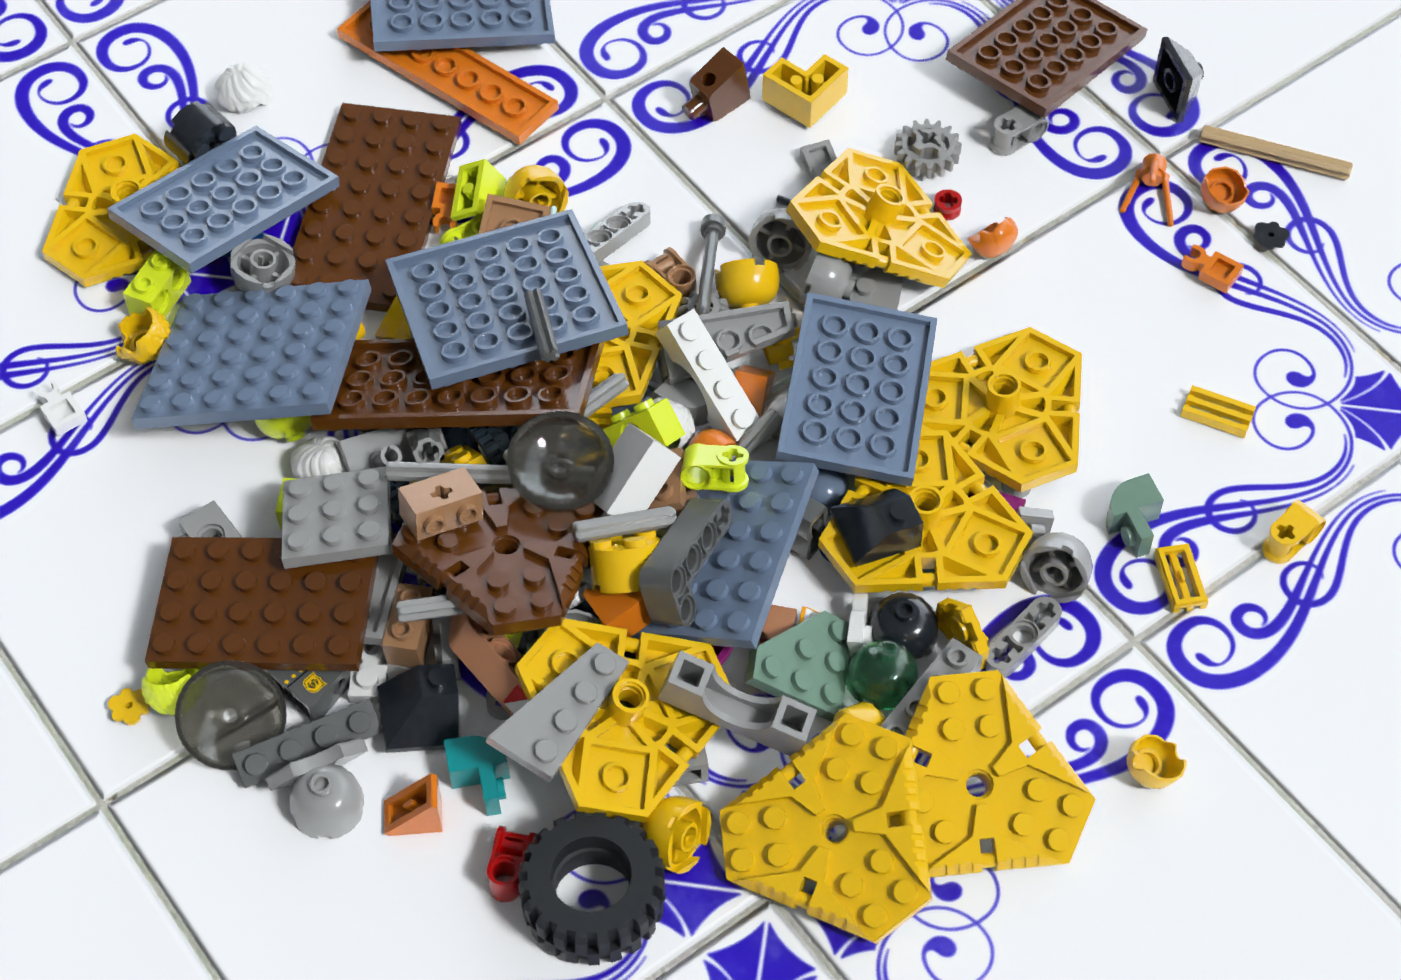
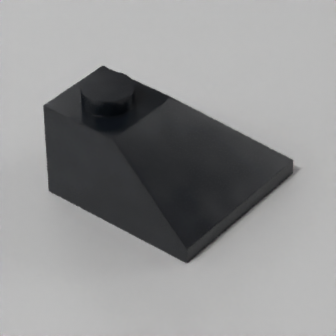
M1166 36L1161 39L1153 82L1176 122L1179 123L1183 122L1198 94L1201 80L1204 78V70L1201 63L1196 61L1190 50Z
M896 488L830 508V514L855 567L921 547L924 523L910 495Z
M454 664L417 665L377 686L376 692L386 753L445 749L444 740L459 737V693Z

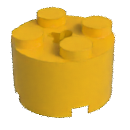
M656 530L635 533V536L620 535L591 540L588 551L592 589L595 591L600 587V593L607 594L640 591V570L660 542L659 537L656 536Z

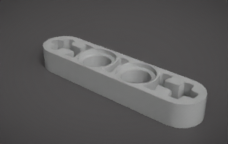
M643 202L628 203L585 234L598 264L649 227L651 224V207Z

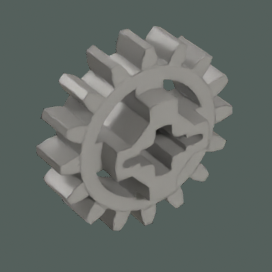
M925 118L924 124H919L918 121L914 120L912 128L904 125L902 133L896 134L894 155H897L896 162L904 163L907 171L915 170V177H918L920 173H925L927 179L931 178L932 173L942 177L944 169L952 172L954 164L959 163L962 142H958V133L951 134L952 126L948 125L943 128L941 127L940 120L935 122V124H930L928 118Z

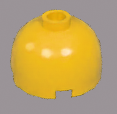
M534 164L516 170L509 177L505 185L504 197L549 207L556 206V213L564 211L568 204L569 192L561 177L549 167Z
M747 258L721 264L720 271L714 270L716 290L720 298H726L729 307L732 309L770 304L779 290L780 279L777 263L764 259L765 265H755V259Z
M679 795L667 797L658 804L646 822H641L640 827L646 831L644 841L652 839L658 847V857L662 858L665 869L682 874L688 872L700 859V857H695L693 854L700 844L707 845L711 829L710 811L707 807L701 805L703 804L702 802Z

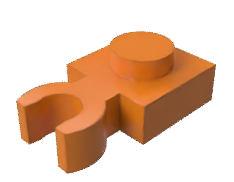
M436 182L431 207L435 215L433 218V228L436 234H439V228L443 224H449L450 229L457 227V221H453L450 218L456 188L454 183Z
M1195 244L1192 245L1189 254L1195 257V259L1185 255L1181 264L1188 271H1199V280L1224 293L1230 290L1242 274L1244 268L1243 264L1217 251L1212 256H1209L1203 247Z

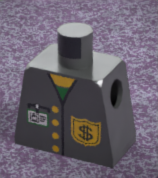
M266 670L270 685L310 721L324 717L349 688L350 683L349 671Z

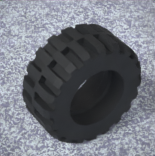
M575 812L573 819L566 821L565 817H561L553 821V829L549 831L547 828H543L536 835L537 845L534 843L528 845L524 852L525 861L520 863L518 876L520 884H518L522 911L526 925L531 927L532 936L538 943L545 942L546 950L549 953L559 956L563 952L565 953L566 961L578 964L579 959L582 958L588 959V965H600V959L608 957L610 962L613 963L622 959V952L625 950L633 954L641 948L642 937L646 940L652 937L656 931L655 922L661 921L664 912V865L662 858L658 857L659 852L655 842L652 839L644 841L646 831L638 824L632 828L629 827V819L619 815L612 819L608 818L606 813L596 812L595 816H585V812ZM589 864H600L614 868L627 879L629 884L626 893L618 902L599 911H581L566 905L557 896V887L569 872Z

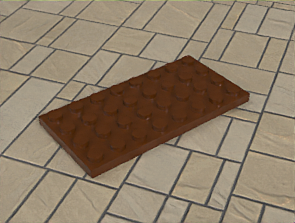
M342 102L321 166L339 177L340 187L307 205L293 247L295 275L290 285L300 286L311 285L316 282L333 283L343 282L348 279H368L372 290L365 310L388 312L397 294L385 260L426 248L433 218L435 217L431 207L436 182L445 183L462 126L461 117Z
M413 338L355 340L331 414L312 415L310 418L313 430L337 431L360 429L366 431L390 428L396 430L405 428L436 429L439 427L470 428L479 426L499 428L524 425L535 427L539 425L570 426L581 424L604 342L561 353L557 361L551 360L545 363L540 359L432 390Z

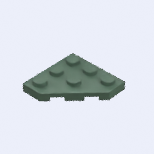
M824 610L758 645L756 649H751L748 656L745 683L775 697L784 695L816 709V715L833 722L835 714L840 709H843L849 660L847 644L849 622Z

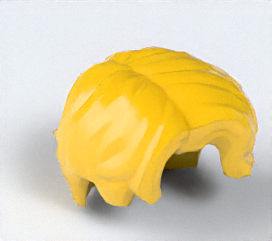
M146 307L143 313L135 312L130 314V316H125L122 322L118 324L123 347L117 345L115 347L116 354L125 361L141 365L157 360L163 343L169 337L168 335L171 331L169 322L163 314L150 307Z

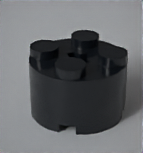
M195 101L183 107L173 117L171 122L175 125L171 132L165 131L164 144L186 165L236 137L237 132L235 126L209 102L205 101V104H201L199 101Z

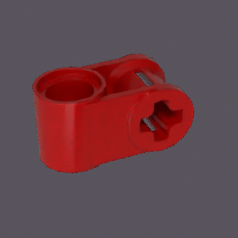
M500 825L498 827L486 871L489 891L495 900L511 902L520 896L518 884H520L518 876L520 863L525 861L524 852L528 845L531 843L537 845L536 832H530L527 835L507 831L506 826ZM501 876L513 877L512 879L506 882H500L497 880Z

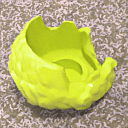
M149 668L146 672V678H142V696L145 699V703H148L160 714H169L171 716L185 714L199 700L202 692L206 689L207 680L201 669H183L168 672L163 670V668Z

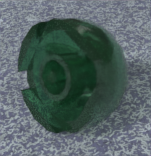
M875 639L864 643L853 653L847 669L845 682L847 690L855 700L863 702V699L868 702H872L878 710H894L918 681L919 669L914 655L907 647L895 641Z

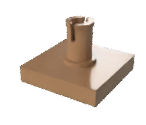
M488 194L479 234L548 216L551 207Z

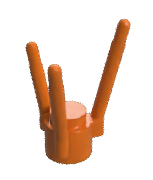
M1152 153L1143 158L1142 167L1135 171L1134 180L1123 200L1120 212L1124 213L1140 181L1152 187L1158 186L1161 183L1167 224L1169 227H1172L1174 221L1169 187L1170 175L1166 172L1167 160L1164 156Z

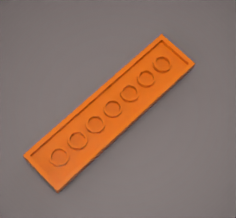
M370 1L337 28V34L340 39L518 145H521L559 109L558 100L467 47L374 52Z

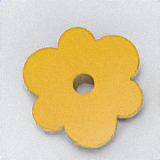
M124 688L120 695H115L108 701L113 720L115 722L124 721L125 724L130 726L137 724L141 719V715H146L150 710L149 705L145 703L141 689L133 691L130 688Z

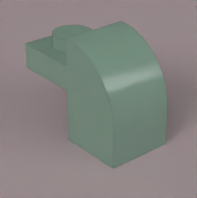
M1149 473L1122 482L1112 494L1106 516L1108 533L1113 534L1121 531L1124 544L1127 547H1131L1136 558L1150 553L1154 534L1147 522L1159 519L1164 502L1160 491Z

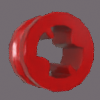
M951 189L939 191L934 198V213L940 212L946 221L958 218L962 208L961 195ZM945 203H950L951 207H946Z

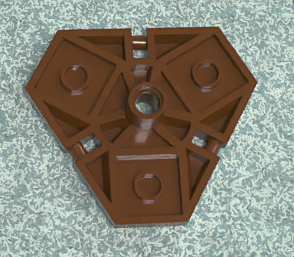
M553 481L536 483L533 486L532 484H527L524 487L513 486L511 489L507 487L499 488L498 492L493 493L482 491V520L419 541L415 539L405 522L401 526L392 543L393 555L437 591L445 586L448 600L490 634L497 636L562 625L583 579V567L588 568L590 564L588 551L590 541L577 542L574 540L572 524L575 521L599 518L605 511L571 484H553Z

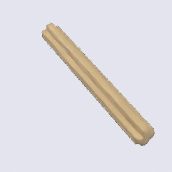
M1204 125L1199 136L1201 143L1343 180L1349 179L1353 168V163L1350 161L1210 125Z

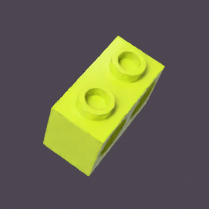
M154 250L123 292L129 314L135 312L143 313L146 307H150L163 314L166 318L192 282L189 272L157 250Z

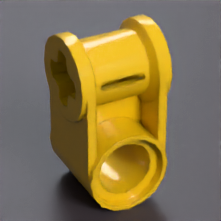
M1299 499L1294 501L1284 514L1271 525L1269 529L1270 536L1265 540L1262 547L1264 556L1276 564L1289 562L1302 548L1310 544L1320 534L1327 521Z

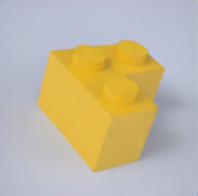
M826 54L822 55L806 71L781 57L763 74L762 100L811 128L847 94L849 68Z

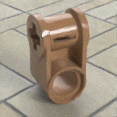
M672 247L664 249L663 254L654 260L644 261L645 264L681 292L682 297L689 298L691 290L697 293L695 270Z

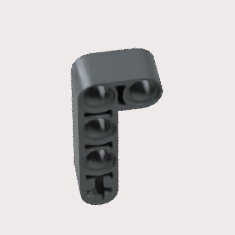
M692 498L642 566L639 574V587L649 618L654 624L690 626L693 623L696 614V602L690 584L730 527L732 507L728 500Z

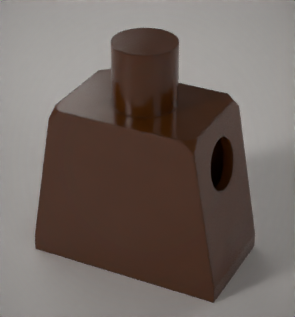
M723 46L690 79L689 85L692 98L682 106V110L693 121L703 113L711 121L717 122L747 102L751 96L744 63Z

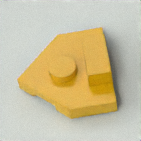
M951 598L937 603L936 608L938 628L949 642L954 638L983 656L980 671L983 670L989 655V639L981 630L980 622L975 615L972 605Z

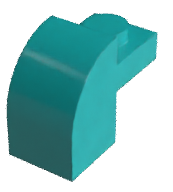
M464 736L444 740L452 789L481 784L487 816L502 814L499 800L507 799L503 780L510 779L506 755L486 743L487 738L482 736Z

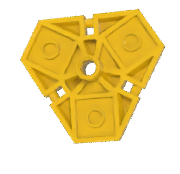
M136 133L80 149L63 193L66 205L59 204L42 250L45 260L85 287L112 280L113 277H121L126 273H134L135 270L139 271L155 249L111 220L108 207L180 168L178 160Z
M847 148L823 170L820 177L817 176L790 201L786 209L789 216L816 252L837 259L842 258L843 261L864 265V267L870 269L875 268V266L883 268L884 273L895 274V276L916 280V282L945 288L972 255L941 213H931L929 211L933 203L902 163L852 148Z
M643 261L600 266L626 320L629 335L604 341L592 389L614 373H623L626 375L629 387L600 409L638 404L643 399L649 380L660 357L662 345L655 334L658 331V321L676 318L682 293Z
M1028 327L974 346L973 355L965 357L963 352L960 351L931 361L921 430H947L982 472H987V475L996 477L1000 482L1019 492H1024L1076 473L1079 457L1080 413L1078 411L1081 399L1082 353L1032 327Z
M921 430L914 480L911 487L857 476L854 483L855 491L848 490L840 503L841 505L893 488L910 495L924 523L921 547L855 567L833 518H831L821 534L818 547L854 593L884 592L888 590L889 592H896L897 590L923 591V587H936V590H958V588H963V590H971V588L1005 589L1032 540L1033 532L994 485L989 488L984 486L985 475L947 430ZM923 569H934V573H923Z
M564 618L561 626L549 627L517 663L515 673L526 697L530 701L597 642L629 661L626 670L560 767L559 773L564 780L565 787L576 811L590 814L600 812L606 813V816L609 817L619 815L629 820L646 822L658 804L690 765L688 761L691 758H697L721 727L657 699L669 668L677 654L681 650L715 665L716 672L720 678L730 685L711 644L641 632L639 639L627 637V629ZM625 651L636 653V659L625 658ZM620 701H628L634 708H627ZM668 743L678 750L676 754L666 747Z
M999 670L931 676L904 735L912 741L914 761L918 752L930 757L926 767L915 763L921 813H916L917 824L922 825L924 831L930 878L981 873L982 868L995 867L996 872L1069 864L1096 800L1079 776L1073 771L1070 764L1067 763L1064 756L1058 751L1052 740L1047 742L1039 732L1042 727L1025 707V704L1018 698ZM1026 740L1036 751L1028 758L1019 747ZM976 777L982 780L985 786V792L982 796L976 797L968 792L966 783L969 778ZM901 815L889 817L891 827L902 826ZM991 840L993 852L981 853L980 841Z
M845 713L823 730L821 734L814 737L808 744H805L798 752L792 754L789 757L791 762L781 769L778 767L774 768L768 775L761 778L759 782L752 785L746 792H743L720 810L726 880L796 910L797 906L807 910L806 914L878 944L933 901L924 831L922 825L917 824L916 813H921L913 747L909 737ZM801 773L806 781L794 789L789 781ZM901 815L902 826L891 827L889 817ZM836 825H845L847 828L845 837L839 842H831L829 840L830 830ZM808 880L817 883L813 895L803 892Z

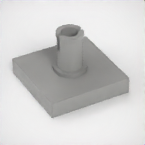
M378 429L341 440L337 443L346 472L385 467L388 462H416L405 429Z

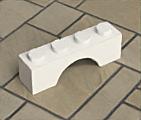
M692 309L655 332L672 362L681 365L698 385L707 405V420L712 428L722 430L737 442L745 436L760 417L695 309Z

